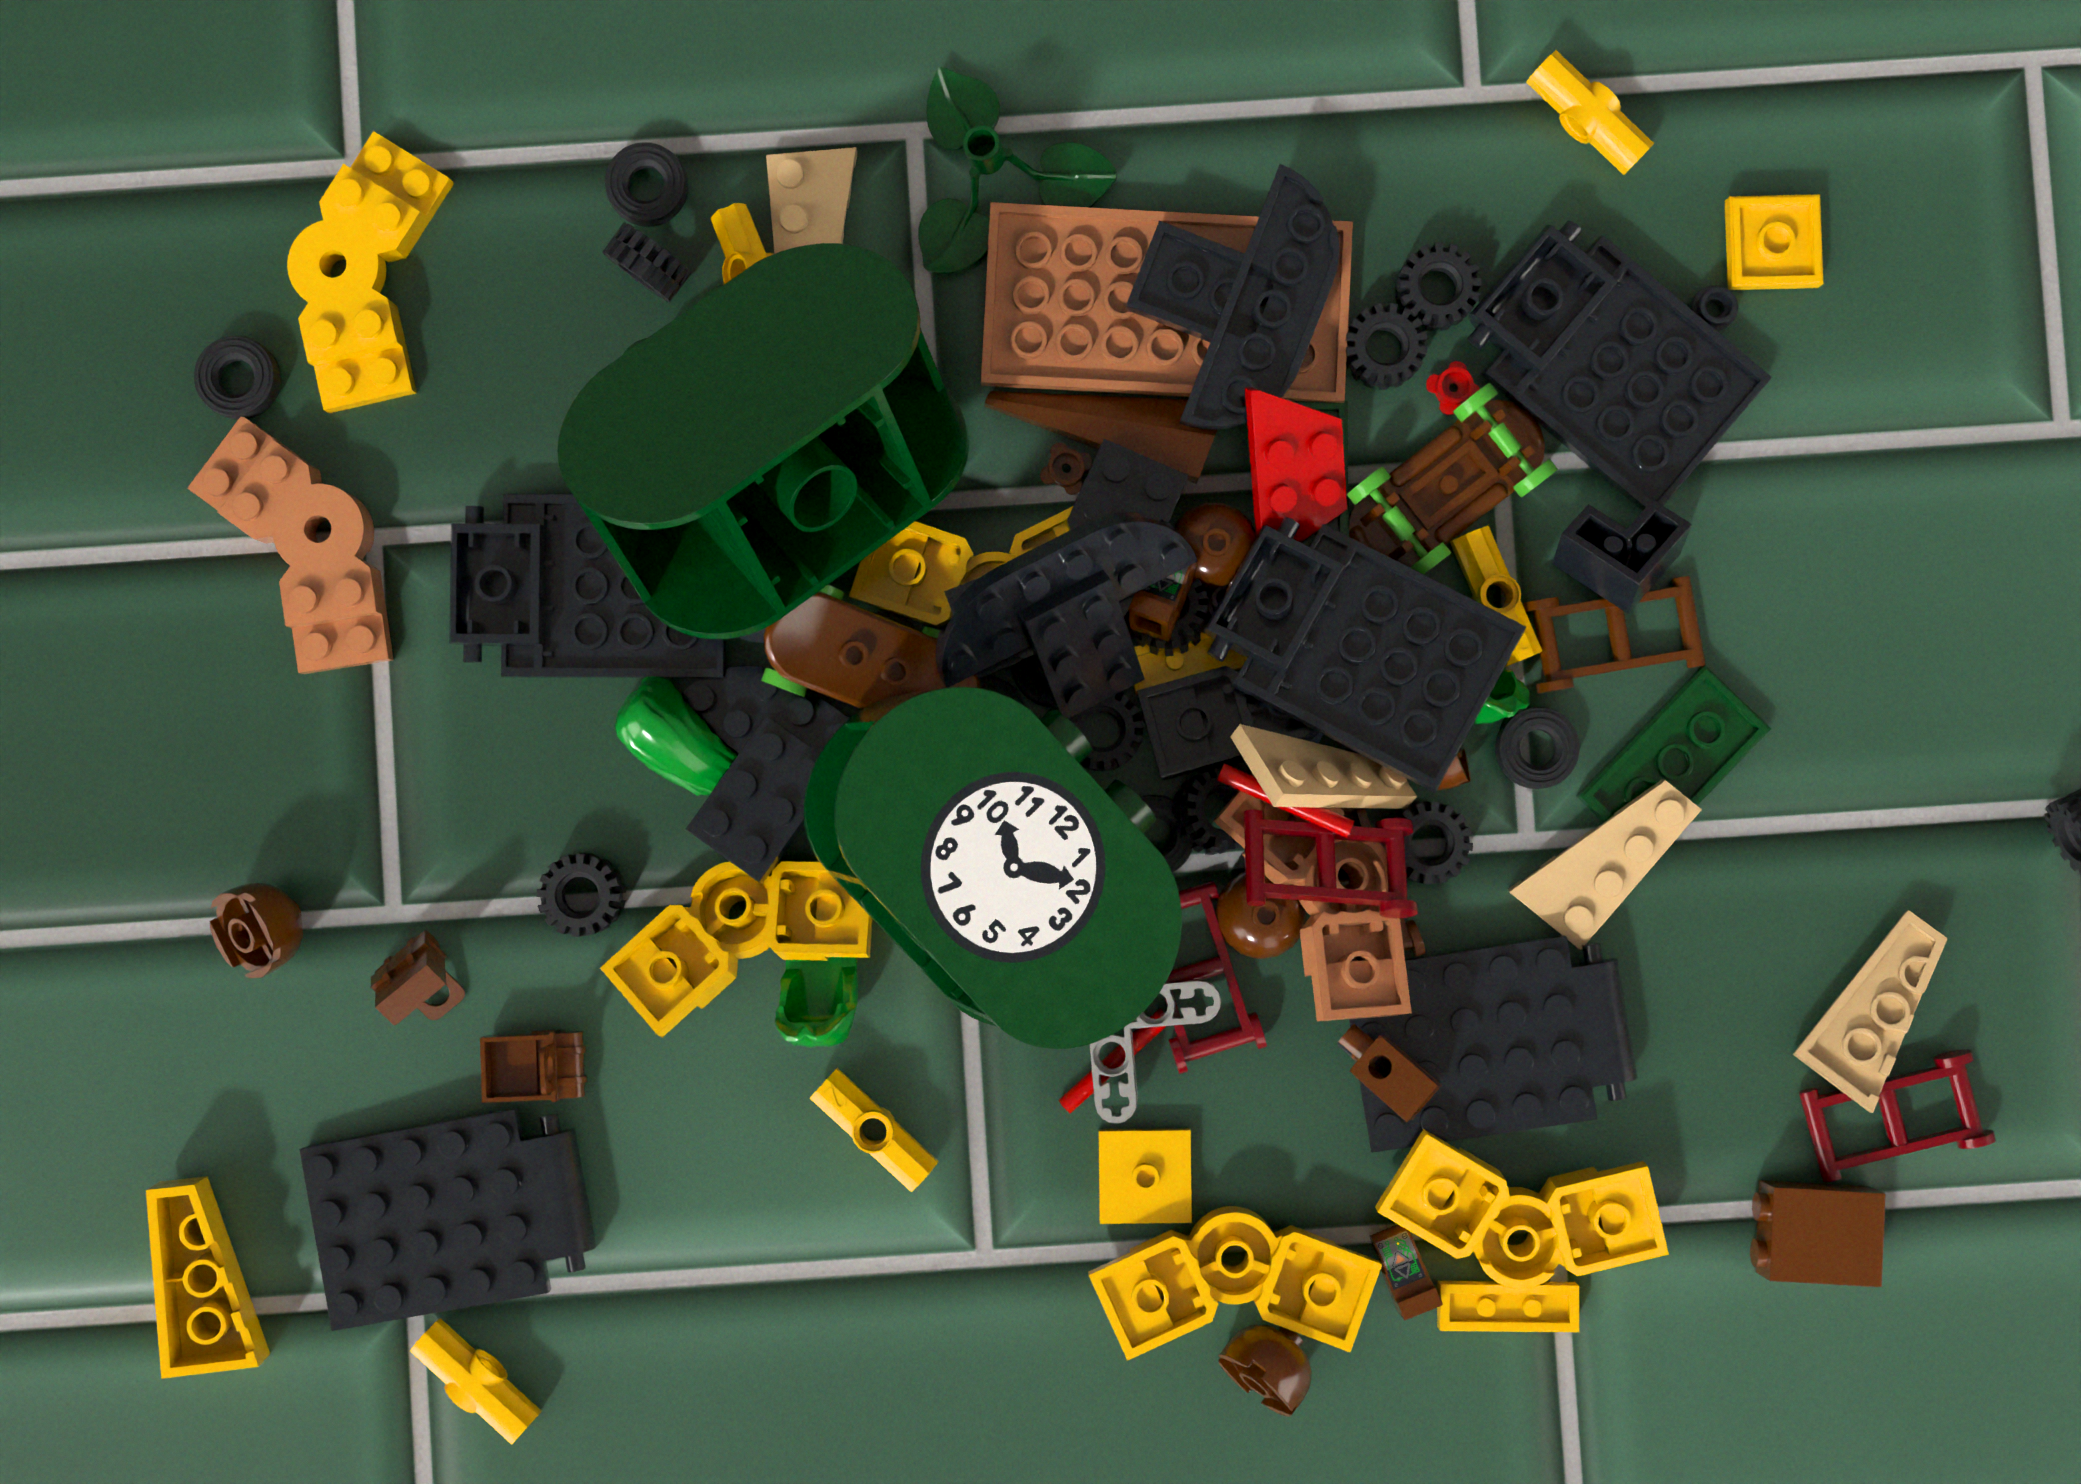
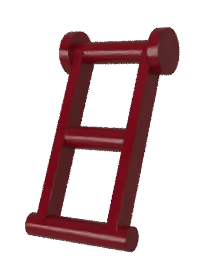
M1246 810L1244 811L1247 905L1262 906L1266 904V898L1376 905L1379 906L1380 916L1407 918L1418 914L1417 902L1408 900L1404 843V836L1413 833V822L1405 818H1388L1376 822L1375 828L1353 826L1348 837L1345 838L1314 823L1263 819V811ZM1263 834L1316 838L1318 887L1265 883ZM1335 840L1386 843L1388 892L1337 888Z
M1214 880L1178 892L1181 909L1202 904L1218 956L1172 970L1166 983L1203 980L1224 973L1240 1026L1188 1042L1184 1026L1173 1025L1176 1037L1170 1038L1168 1041L1179 1074L1188 1072L1186 1062L1255 1041L1257 1049L1267 1047L1257 1013L1247 1014L1224 939L1219 929L1211 900L1219 898ZM1176 1004L1174 1018H1181Z
M1962 1049L1941 1053L1933 1057L1934 1067L1886 1078L1879 1094L1878 1103L1889 1144L1836 1157L1823 1107L1851 1101L1852 1099L1840 1090L1819 1095L1817 1088L1799 1091L1823 1182L1840 1180L1842 1178L1840 1170L1952 1142H1956L1960 1149L1979 1148L1996 1142L1993 1130H1983L1965 1064L1974 1061L1972 1050ZM1949 1077L1962 1126L1908 1139L1895 1089Z

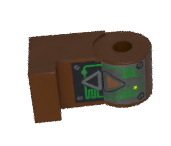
M1197 562L1140 590L1139 593H1135L1128 608L1130 629L1169 642L1194 580ZM1146 619L1151 620V621H1154V622H1157V623H1160V624L1150 623V622L1147 621Z
M1397 1224L1369 1236L1377 1258L1382 1263L1381 1272L1397 1312L1404 1321L1443 1305L1409 1230Z

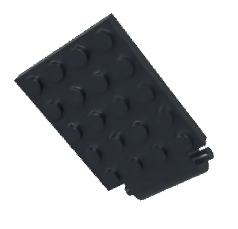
M1568 220L1559 231L1552 225H1546L1469 314V320L1475 327V330L1469 335L1468 341L1480 350L1490 341L1501 350L1481 375L1511 401L1530 414L1537 423L1640 510L1643 511L1652 500L1664 505L1772 377L1605 236L1598 237L1587 251L1583 252L1573 243L1582 232L1576 223Z
M503 494V524L484 523V507L465 506V523L451 524L449 644L463 645V662L482 663V646H501V677L645 678L651 676L663 678H724L726 639H706L687 635L674 630L655 617L643 603L573 494Z
M1284 517L1277 530L1264 525L1204 628V632L1214 639L1207 653L1221 662L1224 661L1230 649L1246 657V661L1232 683L1233 687L1436 794L1522 638L1526 626L1325 524L1321 526L1310 547L1293 539L1300 525L1291 518Z
M1565 935L1405 959L1412 1013L1349 1019L1350 1027L1356 1024L1374 1041L1379 1035H1385L1443 1085L1415 1118L1406 1122L1359 1080L1371 1153L1413 1147L1423 1129L1448 1142L1598 1120L1592 1087L1606 1085L1607 1096L1610 1101L1626 1099L1624 1082L1635 1080L1638 1078L1618 959H1603L1601 944L1590 943L1582 945L1584 963L1571 964L1567 936ZM1381 1056L1375 1062V1070L1386 1078L1391 1073L1392 1064Z
M517 1107L310 1145L299 1149L331 1330L347 1329L546 1294L551 1290L546 1260L565 1257L568 1273L586 1269L583 1253L595 1249L596 1241L575 1128L561 1130L558 1113L539 1117L542 1134L524 1137Z

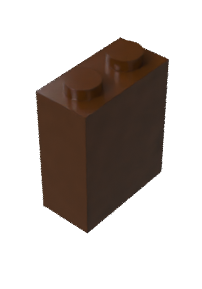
M1759 1180V1192H1756L1752 1199V1213L1754 1219L1757 1220V1239H1753L1751 1242L1750 1259L1755 1267V1272L1769 1281L1882 1287L1886 1194L1869 1186Z

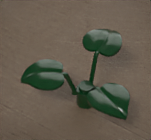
M939 67L931 83L927 99L928 128L934 140L943 148L951 151L964 149L971 165L969 171L971 177L970 203L966 207L958 199L947 198L937 201L927 208L918 228V240L924 269L936 274L955 273L973 266L988 252L990 218L975 212L979 201V178L981 174L990 175L997 172L1003 166L1004 161H1009L1032 179L1042 181L1039 187L1040 198L1044 205L1091 208L1116 181L1117 171L1105 156L1088 146L1074 142H1061L1043 151L1040 159L1043 172L1033 169L1014 155L1010 148H1003L1000 138L994 130L999 120L1000 103L992 88L978 79L958 74L945 67Z

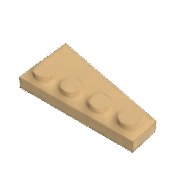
M856 147L766 155L774 254L810 244H843L847 208H849L851 183L858 154Z
M1239 724L1230 736L1273 807L1407 809L1417 797L1407 782V778L1358 753Z
M1661 779L1616 811L1614 816L1597 828L1588 831L1572 846L1558 856H1553L1539 866L1540 868L1524 880L1518 881L1507 890L1561 935L1567 936V939L1581 950L1582 945H1586L1702 809L1666 780Z
M1907 910L1904 912L1794 1051L1793 1055L1868 1112L1873 1113L1880 1098L1879 1094L1887 1076H1889L1897 1052L1905 1034L1910 1028L1915 1010L1928 986L1948 938L1911 911Z

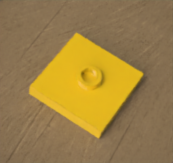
M1820 194L1729 196L1725 200L1727 281L1729 290L1819 288L1823 285Z
M1190 1128L1098 1129L1100 1224L1192 1223Z

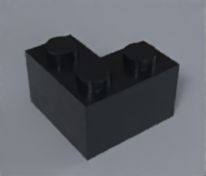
M1652 500L1626 529L1588 504L1561 534L1552 564L1629 614L1679 557L1692 524L1657 501Z

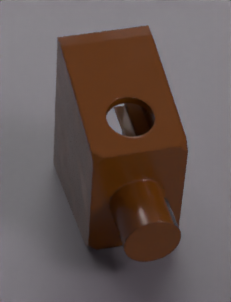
M1353 1024L1336 1044L1356 1061L1350 1072L1406 1122L1413 1120L1443 1085L1385 1035H1379L1374 1041L1356 1024ZM1381 1056L1392 1064L1391 1073L1386 1078L1375 1070V1062Z

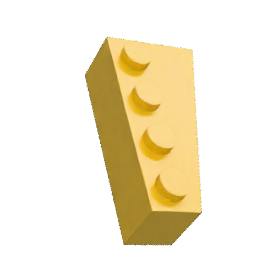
M208 1176L158 1182L146 1190L161 1379L259 1367L270 1355Z

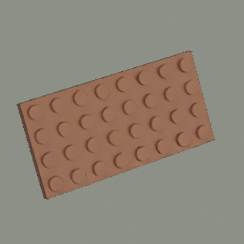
M990 202L981 386L1189 397L1210 342L1125 310L1129 296L1159 221L1245 253L1259 217ZM1332 221L1337 228L1339 238L1337 272L1302 365L1292 385L1282 397L1283 399L1309 402H1345L1347 341L1345 340L1348 332L1353 222Z

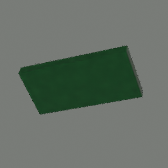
M1706 665L1701 666L1576 797L1604 823L1614 816L1616 811L1661 779H1664L1698 806L1771 728Z

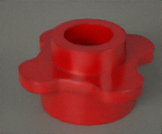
M1460 361L1450 363L1448 369L1440 375L1432 374L1426 381V389L1428 392L1435 394L1440 402V411L1446 415H1453V411L1480 390L1479 386L1474 383L1471 374L1467 371L1466 365ZM1449 385H1456L1457 391L1451 392L1449 390Z

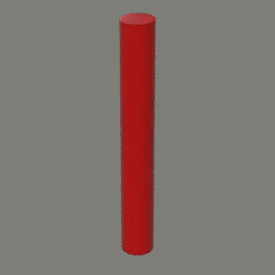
M1224 763L1217 781L1271 804L1254 776ZM1278 807L1345 838L1348 837L1354 824V820L1326 808Z
M1159 1008L1150 1018H1161L1165 1013ZM1167 1026L1137 1028L1132 1033L1134 1056ZM1119 1044L1101 1062L1108 1068L1120 1067L1123 1065L1126 1057L1124 1048ZM1092 1070L1058 1100L1070 1114L1094 1093ZM1101 1075L1102 1084H1104L1110 1078V1076Z

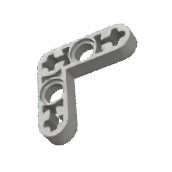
M1200 980L1165 983L1159 992L1166 998L1168 1003L1164 1016L1154 1019L1142 1012L1134 1021L1124 1027V1036L1112 1034L1107 1038L1090 1044L1094 1101L1097 1113L1102 1119L1109 1123L1118 1124L1125 1122L1134 1114L1137 1108L1138 1092L1132 1028L1197 1024L1210 1021L1218 1014L1222 1002L1220 992L1215 985L1208 981ZM1202 988L1205 996H1213L1214 1004L1206 1007V1014L1198 1015L1196 1007L1193 1006L1181 1007L1180 1009L1184 1017L1174 1018L1176 1002L1171 991L1172 989H1181L1180 999L1194 997L1195 989ZM1116 1042L1124 1048L1126 1057L1123 1065L1118 1068H1108L1101 1062L1100 1050L1105 1043ZM1128 1073V1082L1120 1080L1118 1083L1120 1096L1128 1097L1129 1104L1122 1107L1121 1114H1114L1113 1107L1105 1106L1104 1099L1112 1094L1111 1081L1102 1084L1101 1075L1115 1077Z

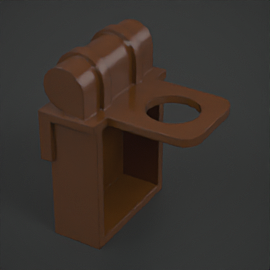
M424 930L416 938L412 937L394 956L386 958L384 964L375 970V974L371 976L370 987L375 991V1008L394 1026L416 1008L428 1019L438 1020L461 1002L465 996L464 988L445 970V957L447 955L440 949L438 941L430 932ZM447 985L449 996L445 1002L437 1005L426 1002L439 989Z
M561 1029L534 1030L532 1033L486 1035L481 1037L482 1103L533 1100L557 1102L562 1098L584 1097L587 1075L584 1074L586 1045H583V1031L561 1032Z

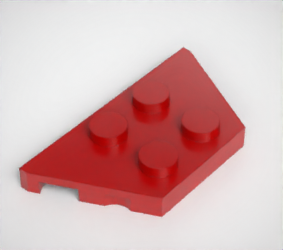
M1247 387L1245 388L1256 536L1264 525L1277 530L1283 518L1288 517L1300 525L1293 539L1301 543L1319 530L1323 524L1326 525L1347 510L1342 419L1259 389Z

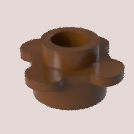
M1056 443L1050 448L1051 457L1047 467L1042 468L1040 472L1041 480L1046 485L1056 484L1063 487L1069 495L1078 494L1083 485L1081 480L1085 471L1092 467V458L1086 452L1078 453L1076 450L1068 448L1065 443ZM1069 465L1071 470L1065 473L1062 471V467Z

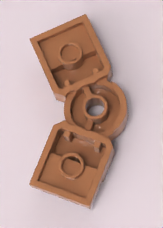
M240 417L187 489L218 510L217 513L251 538L266 544L274 543L282 559L290 565L280 579L279 585L285 626L292 628L298 673L309 674L394 660L381 571L363 560L366 553L370 552L374 542V525L369 511L352 494L335 486L322 484L321 474L317 468L251 420ZM329 520L331 534L328 539L319 543L316 538L317 527L322 522Z
M1239 790L1213 820L1244 849V811L1256 809L1263 811V819L1311 823ZM1326 808L1344 816L1341 808ZM1263 834L1265 876L1274 884L1318 887L1316 838ZM1335 840L1337 888L1346 889L1340 884L1338 879V871L1343 869L1350 878L1349 889L1388 892L1386 850L1380 843ZM1299 900L1302 907L1310 915L1309 919L1300 929L1304 974L1305 977L1312 976L1317 1022L1412 1013L1400 919L1380 916V908L1376 905Z

